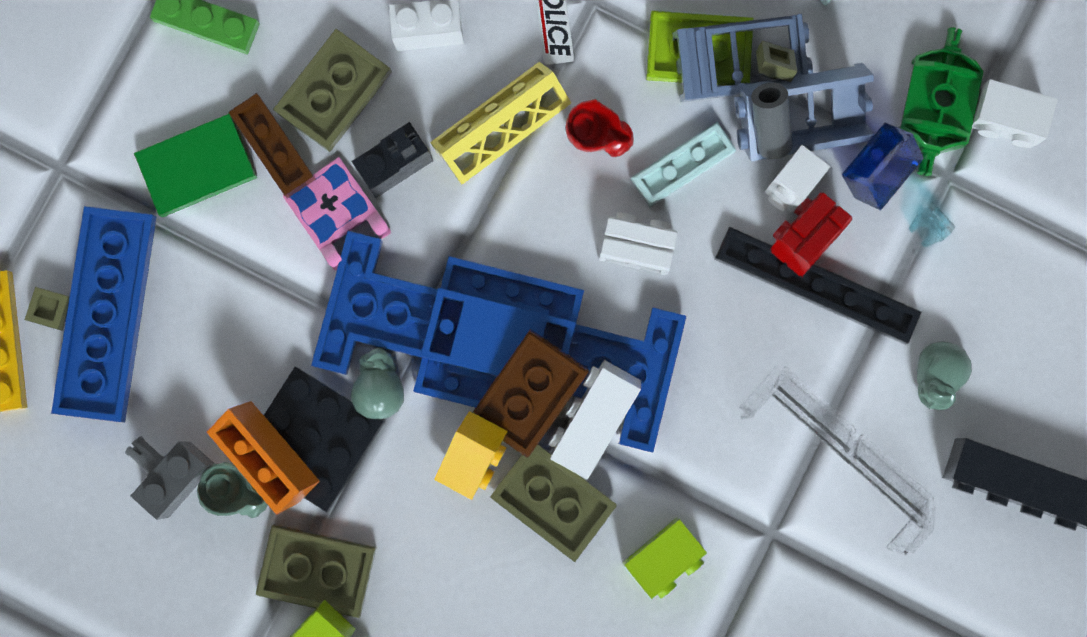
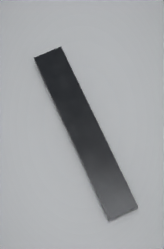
M732 227L728 228L714 260L906 345L909 343L922 313L921 311L815 264L812 265L803 277L798 276L787 266V263H783L771 253L772 245Z

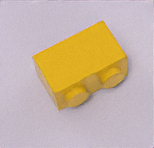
M469 411L457 429L434 480L472 500L478 488L486 490L495 473V471L490 469V466L492 464L497 467L507 447L501 445L507 431Z

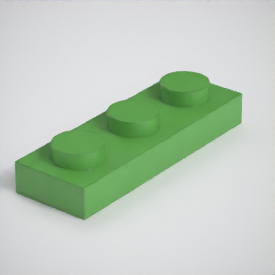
M156 0L150 15L153 22L247 55L260 25L257 19L203 0Z

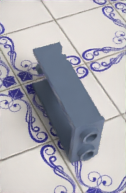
M802 14L677 29L672 33L673 40H678L680 58L677 60L676 65L678 74H682L684 91L683 94L679 95L680 102L739 95V84L743 78V73L739 68L737 32L788 26L790 49L794 50L797 65L795 76L813 73L812 60L810 57H807L805 43L809 42L808 24L803 22ZM730 33L734 68L732 79L735 80V85L717 87L712 36Z
M857 63L852 67L794 76L792 82L775 79L746 85L740 83L739 97L734 98L735 112L737 118H741L742 129L737 130L739 149L745 150L750 161L767 159L758 152L751 100L754 89L765 83H779L788 90V96L807 93L808 117L805 122L809 129L792 131L793 148L788 155L795 154L801 145L810 151L874 141V133L866 124V112L873 110V102L865 91V83L874 82L873 73L864 63ZM831 89L832 125L814 127L817 120L814 117L813 92Z

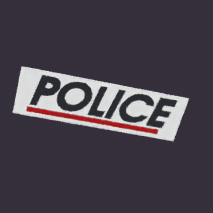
M536 0L544 65L574 62L566 0Z

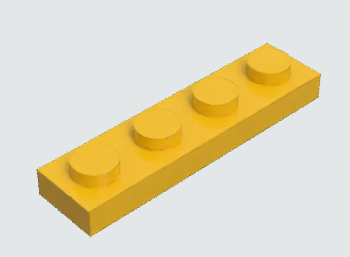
M8 270L0 271V412L28 408L13 272Z

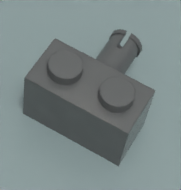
M140 436L131 443L134 447L129 446L125 454L135 460L148 473L145 480L130 497L156 520L169 518L198 486L203 472L215 463L193 443L187 441H178L170 452L163 457Z

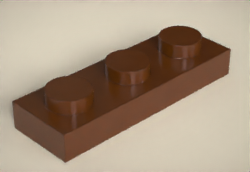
M257 93L228 112L287 199L316 180Z

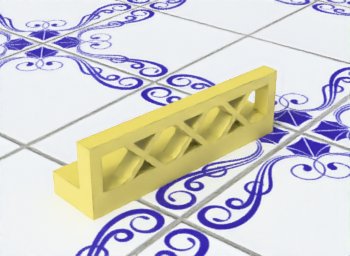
M538 62L430 143L446 162L457 180L464 184L569 106L571 101L554 72L541 62ZM553 88L559 99L548 108L539 107L542 95ZM529 111L528 121L521 128L512 127L514 116L517 113ZM493 131L502 132L498 145L494 148L484 147L486 136ZM465 152L475 153L472 164L463 171L454 162L455 159Z

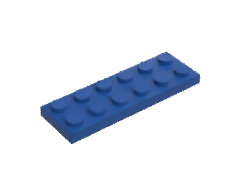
M84 206L51 414L125 423L156 216Z

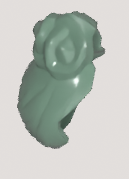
M940 341L931 343L920 353L917 369L918 396L921 403L927 408L946 410L955 403V393L967 383L972 373L971 360L964 349L953 343Z
M378 347L359 359L360 375L351 391V400L356 411L369 419H387L397 413L404 403V388L400 378L395 373L397 368L394 359L390 353Z
M221 462L213 464L203 472L197 488L199 504L208 513L217 516H231L239 513L242 516L247 515L250 518H255L265 511L268 506L235 465L231 463Z

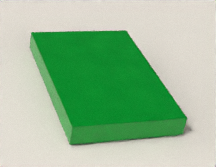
M230 114L134 153L157 213L162 218L257 178L239 131Z

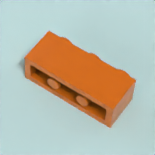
M252 401L229 408L207 431V434L276 515L298 504L320 482Z

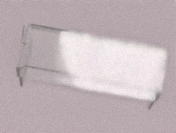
M776 365L741 404L739 408L744 413L740 418H752L772 396L910 519L886 548L904 555L908 552L914 553L934 530L936 506L933 504L934 497L865 435L861 434L858 437L855 434L856 428L788 367L785 366L781 370Z

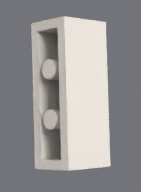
M605 360L599 369L594 366L591 368L583 383L584 386L588 387L581 399L578 397L573 399L566 412V416L570 417L564 429L559 426L557 427L548 444L553 447L550 456L551 460L587 480L641 390V380Z

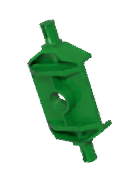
M955 27L947 29L945 46L942 49L930 50L919 54L911 61L913 70L901 125L897 128L896 132L920 151L921 159L917 171L919 175L932 176L936 156L940 153L963 148L969 144L984 71L975 59L961 52L962 49L959 48V43L963 31L959 28L957 30ZM943 90L948 92L952 99L951 105L948 107L940 106L935 99L936 91Z

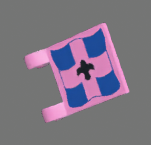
M339 157L313 174L316 180L288 199L283 195V198L319 248L328 264L336 271L342 258L333 243L345 236L347 231H352L367 220L380 239L385 238L391 233L390 228Z

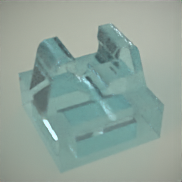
M932 201L919 212L909 226V230L912 233L919 227H927L929 229V236L921 244L924 247H928L943 241L953 232L956 226Z

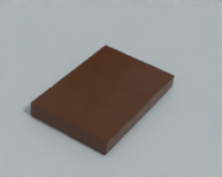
M530 329L472 413L506 430L507 433L503 442L528 458L584 380L589 369Z

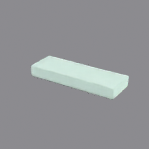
M716 122L631 177V181L649 208H651L735 153L736 148L719 123Z

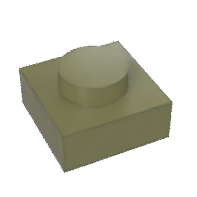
M762 40L756 50L758 72L771 79L779 78L792 82L797 73L794 50Z
M35 287L24 320L63 331L69 296Z

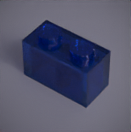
M884 122L841 175L855 199L881 211L924 157L912 133Z

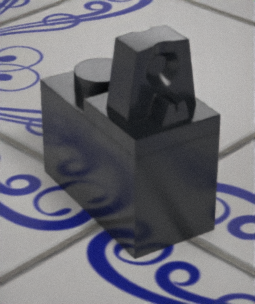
M408 122L351 162L374 197L377 198L433 162L424 142L412 124Z

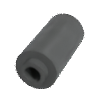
M765 83L755 88L751 95L757 148L760 155L767 159H780L787 156L793 148L788 90L779 83Z

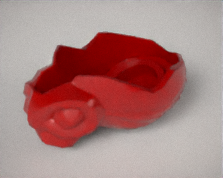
M596 99L583 101L574 106L566 120L565 131L567 138L578 150L584 152L604 150L611 157H619L633 146L634 136L631 127L625 121L620 120L618 114Z

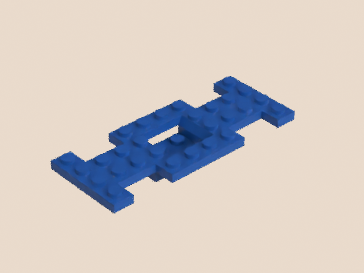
M347 231L341 253L342 261L338 264L311 366L347 375L356 342L422 358L413 392L476 408L531 329L587 367L589 372L593 366L599 369L605 360L641 380V390L624 418L618 444L651 453L654 452L687 316L652 307L644 341L576 324L584 294L582 289L450 256L448 257L441 288L438 289L375 274L383 243L382 239ZM586 377L572 395L573 397H583L588 388L583 385Z

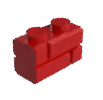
M820 192L813 201L806 197L794 211V214L798 216L794 222L790 224L785 220L772 235L776 242L770 249L771 253L783 263H787V266L798 276L803 277L853 220L848 212L842 207L837 206L836 202L824 192Z

